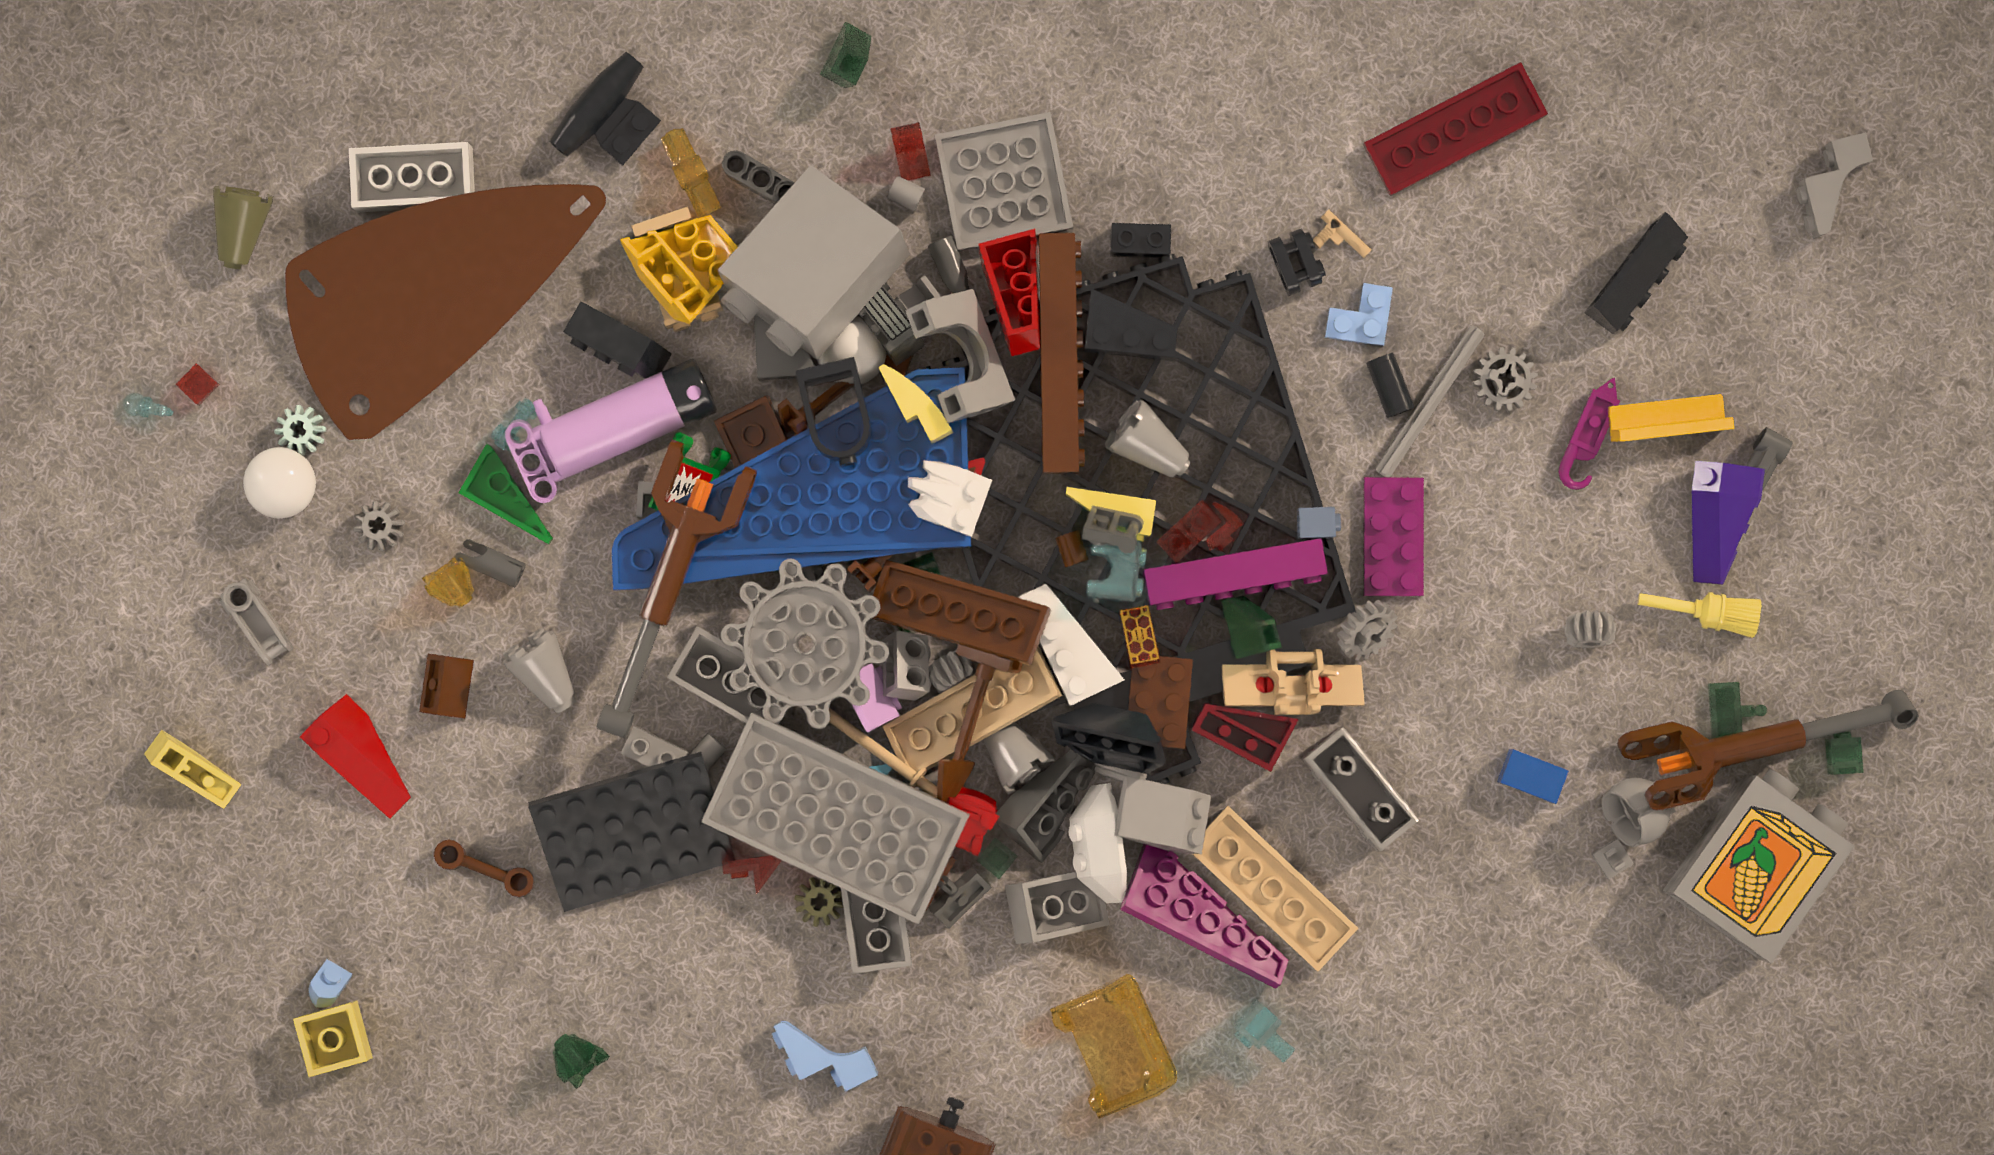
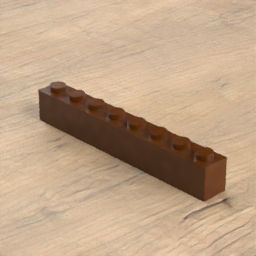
M1039 233L1043 474H1079V467H1085V449H1079V437H1084V419H1078V407H1084V390L1078 389V378L1083 377V360H1077V348H1083V331L1077 330V318H1082V300H1076V288H1082L1081 270H1076V259H1081V241H1075V233Z

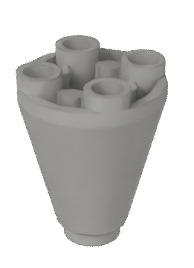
M541 628L528 636L529 642L521 647L516 644L504 651L503 655L506 659L503 661V664L549 709L553 708L555 713H560L576 702L573 697L575 693L554 631H544Z

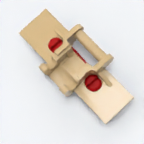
M1267 649L1266 665L1221 666L1224 706H1274L1275 715H1315L1320 713L1321 706L1365 705L1361 665H1324L1321 649H1314L1313 652H1276L1275 649ZM1277 664H1313L1311 671L1306 675L1286 676V671L1278 670Z

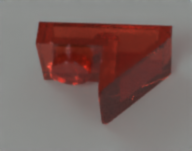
M916 122L890 128L901 178L909 181L931 176L920 123Z
M769 855L722 862L723 874H731V879L749 877L748 871L753 870L756 894H758L783 860Z

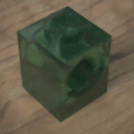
M1851 731L1834 734L1831 739H1825L1828 774L1864 773L1861 737H1852Z

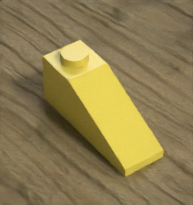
M1070 487L1066 488V496L1089 512L1092 505L1139 515L1143 519L1144 525L1141 532L1136 536L1137 541L1143 542L1144 537L1151 536L1156 500ZM1118 526L1117 531L1125 533L1126 529L1125 527Z
M163 730L159 732L144 753L153 766L223 809L241 786L238 781Z

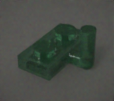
M1739 682L1708 684L1711 739L1743 732L1742 717L1764 716L1767 713L1766 706L1762 704L1741 705Z

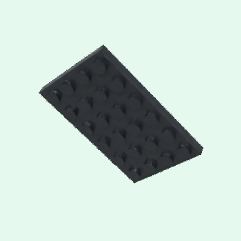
M702 752L528 802V808L564 912L736 862L728 834L701 822L714 795V789Z

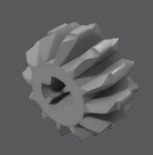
M373 501V511L366 505L362 506V511L366 516L355 515V520L362 522V526H355L353 528L354 532H364L358 538L359 543L369 540L367 548L373 550L378 543L379 550L385 551V541L392 547H395L397 543L392 536L403 537L404 535L403 532L396 530V526L405 525V521L394 520L401 513L400 510L394 509L390 512L391 503L385 502L381 508L378 501ZM381 518H383L382 524L386 525L384 531L378 530L376 534L374 532L376 528L372 527L374 521L380 522Z
M1577 612L1567 617L1565 637H1567V643L1575 648L1594 649L1595 647L1610 645L1615 640L1616 623H1614V616L1607 612Z
M957 650L950 651L929 666V677L937 691L942 693L975 675L978 664L957 655Z

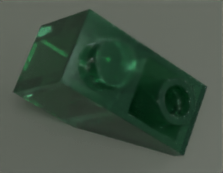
M845 22L820 75L843 88L856 86L869 58L871 35Z
M1245 596L1222 600L1224 617L1227 621L1231 645L1236 659L1282 648L1275 619Z

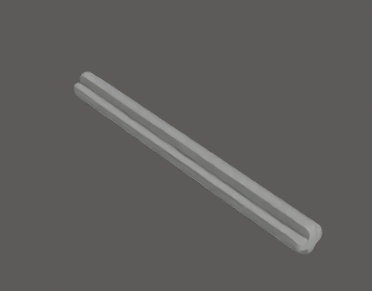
M1475 326L1468 328L1376 466L1375 470L1381 476H1392L1484 338V333Z

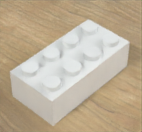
M468 142L349 148L351 208L356 212L402 210L450 196L475 192L473 147Z

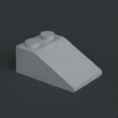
M1124 776L1114 835L1175 853L1202 854L1211 795L1186 788Z
M1076 871L1005 885L1016 944L1034 943L1109 925L1105 902L1077 878Z

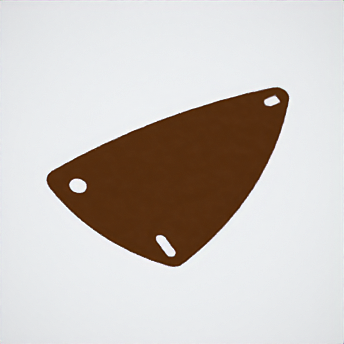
M551 184L505 187L450 196L373 219L342 232L293 258L288 263L285 271L287 310L292 336L302 367L312 389L325 411L348 440L373 438L408 412L465 364L523 307L579 242L606 205L604 191L595 185ZM584 196L591 205L581 214L573 215L570 212V207L580 197ZM302 270H308L325 288V295L323 297L315 296L299 277ZM358 394L366 396L370 402L368 412L363 415L354 414L349 407L351 398Z

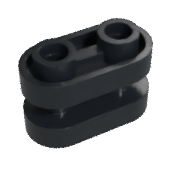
M1302 229L1290 232L1291 242L1283 244L1280 237L1268 241L1270 253L1288 296L1300 292V282L1307 280L1308 285L1312 288L1322 284V277L1326 276L1321 260H1315L1312 253L1315 245L1309 232L1304 233ZM1296 253L1302 268L1295 272L1288 256Z

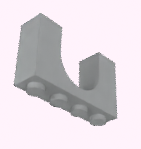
M973 289L926 300L905 311L916 339L937 333L947 334L961 345L969 363L967 382L937 395L947 423L996 410L1015 401Z

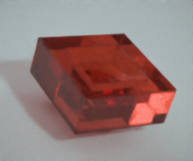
M197 363L176 383L199 406L220 385Z

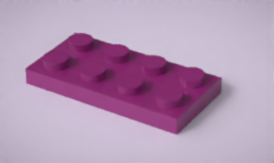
M1364 477L1363 596H1424V478Z

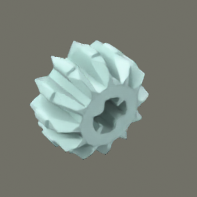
M296 405L295 415L290 409H285L284 412L288 419L285 420L278 417L277 422L283 424V428L274 430L275 434L284 435L279 439L278 444L280 446L288 444L287 448L292 450L297 448V452L303 456L306 453V446L314 453L316 447L312 442L314 440L321 444L324 442V439L317 436V433L326 432V427L316 426L323 420V417L321 415L313 417L314 409L308 407L304 412L301 405ZM301 423H304L305 435L299 434V438H296L298 435L294 431L296 425L302 426Z

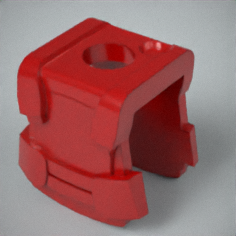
M962 787L956 797H949L948 799L949 805L970 814L955 847L978 856L985 833L988 829L992 830L1000 817L996 814L999 809H996V800L987 794L975 789Z

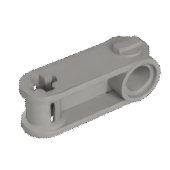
M244 578L238 583L230 584L224 590V593L220 595L221 600L219 602L226 613L233 616L259 656L269 666L273 663L274 658L286 650L292 651L294 647L259 596L261 592L252 579L248 581ZM239 589L244 590L247 595L246 602L241 606L237 605L234 601V594Z

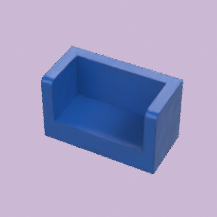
M1509 749L1497 782L1539 797L1552 804H1557L1569 770L1517 750Z

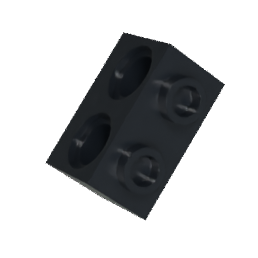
M1111 224L1110 257L1161 258L1166 255L1170 256L1171 224Z

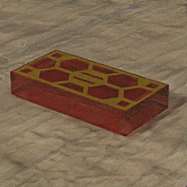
M1149 605L1119 610L1131 669L1160 663Z

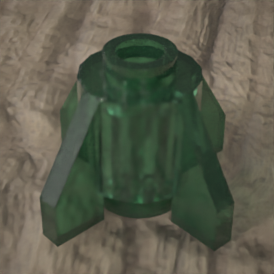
M564 1034L554 1043L553 1057L556 1074L564 1083L569 1081L576 1089L581 1087L585 1076L596 1065H600L610 1057L601 1047L579 1038L576 1034Z

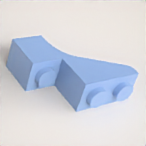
M781 1021L774 1025L776 1030L772 1033L774 1041L779 1049L784 1047L789 1057L785 1060L788 1070L792 1076L797 1074L799 1080L833 1065L834 1070L830 1071L836 1086H843L846 1092L878 1076V1071L866 1046L849 1053H836L828 1050L788 1021Z

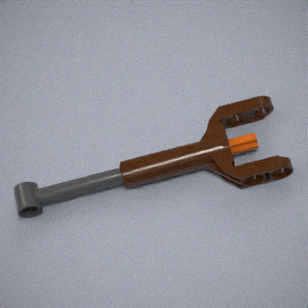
M672 439L668 446L651 492L670 534L639 616L645 620L642 623L612 705L607 703L604 705L596 727L599 730L623 739L627 737L633 723L635 714L629 712L655 643L660 625H668L697 544L738 526L757 475V470L745 466L743 472L737 476L721 522L718 521L717 517L703 512L714 485L707 481L696 479L686 506L672 500L668 503L667 501L683 461L684 443Z
M1893 690L1884 696L1881 702L1882 705L1803 724L1798 719L1709 740L1693 728L1672 721L1627 732L1619 738L1617 746L1622 756L1631 760H1639L1679 750L1677 755L1657 759L1659 773L1664 775L1685 769L1689 773L1657 780L1645 792V799L1653 810H1664L1705 800L1713 787L1715 775L1722 767L1805 747L1806 741L1888 721H1892L1893 725L1898 729H1906L1915 724L1919 715L1903 690ZM1667 736L1662 742L1654 743L1658 737ZM1631 743H1639L1635 748L1626 750L1627 746ZM1694 785L1689 791L1681 792L1686 786ZM1665 792L1661 798L1653 799L1657 793Z

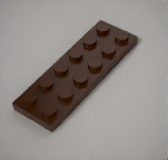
M886 560L872 595L879 600L880 611L871 619L1031 666L1052 610L1049 606Z

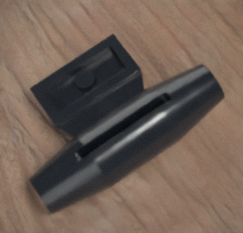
M627 52L621 55L592 81L569 108L549 142L563 155L568 157L595 134L600 147L623 166L661 122L658 117L639 101L626 98L643 70V65Z

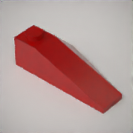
M345 694L323 712L300 736L313 751L389 819L411 798L369 715L349 695Z

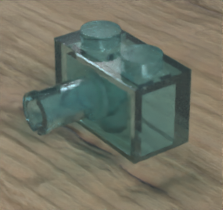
M1257 999L1251 1003L1232 1025L1237 1030L1234 1036L1248 1049L1254 1045L1259 1050L1264 1045L1282 1063L1295 1051L1294 1047L1290 1046L1276 1033V1030L1283 1022Z

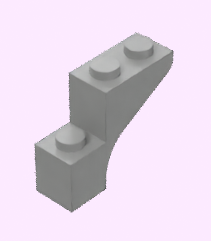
M1866 132L1833 140L1826 144L1823 158L1826 166L1831 167L1832 171L1807 177L1799 181L1800 187L1796 188V194L1799 203L1805 206L1807 215L1804 216V225L1807 233H1812L1813 239L1819 238L1831 230L1842 184L1847 174L1855 168L1866 166L1873 162Z

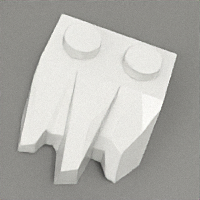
M923 460V469L927 472V477H908V487L920 494L919 499L912 500L909 506L918 518L944 526L964 535L972 536L992 480L957 466L943 462Z

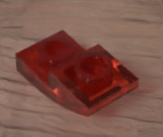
M1202 499L1156 542L1177 564L1215 529L1222 520Z

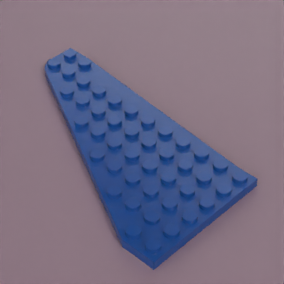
M965 368L917 369L904 377L918 386L945 417L937 395L957 385L965 384ZM887 385L865 397L872 434L868 447L861 455L856 457L858 463L840 467L839 461L831 460L822 455L813 443L808 428L709 482L714 485L703 512L717 517L718 521L721 522L737 476L743 472L745 466L757 470L752 490L738 526L697 544L683 584L779 571L781 563L786 559H795L800 563L801 567H810L940 548L971 547V536L918 518L909 506V503L912 500L919 499L920 494L908 487V477H927V472L923 469V460L943 462L969 471L967 418L948 423L953 434L932 444L918 418L907 423ZM858 402L816 424L819 440L826 448L833 451H846L860 441L864 425ZM691 493L675 502L686 506ZM659 510L625 528L614 540L612 545L614 591L649 589L670 534Z

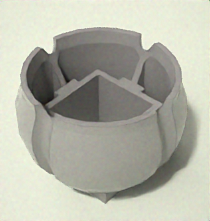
M1636 777L1625 779L1613 785L1602 798L1604 817L1607 821L1613 822L1610 829L1618 839L1628 846L1636 847L1658 839L1665 832L1670 821V815L1676 812L1674 807L1664 810H1653L1647 803L1645 792L1656 781L1653 782ZM1665 792L1657 793L1653 799L1661 798Z

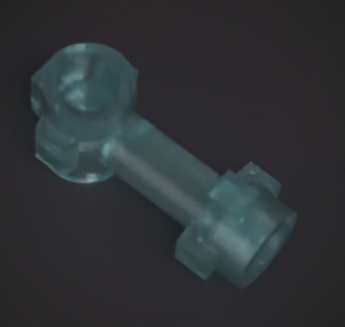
M526 397L522 402L519 400L515 405L519 411L511 422L518 419L526 421L528 418L534 420L537 414L533 402ZM500 424L492 432L491 438L499 448L511 452L505 438L507 427ZM517 426L511 430V436L514 440L520 442V437L516 433L521 427Z

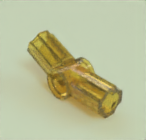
M673 129L660 138L663 148L671 160L672 169L681 189L685 190L697 217L706 216L720 209V202L708 181L710 179L699 154L696 155L684 129Z

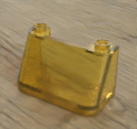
M1125 974L1050 1009L1054 1026L1064 1033L1072 1031L1093 1078L1095 1086L1090 1090L1088 1101L1092 1110L1096 1112L1098 1119L1157 1097L1177 1082V1072L1139 985L1132 975Z

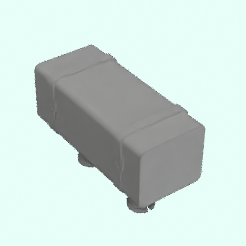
M1344 727L1337 728L1301 758L1310 769L1313 777L1323 785L1359 829L1362 837L1366 841L1368 840L1376 851L1381 852L1419 821L1418 817L1409 808L1406 800L1402 799L1388 782L1389 779L1375 762L1373 763L1360 748L1357 740H1354Z

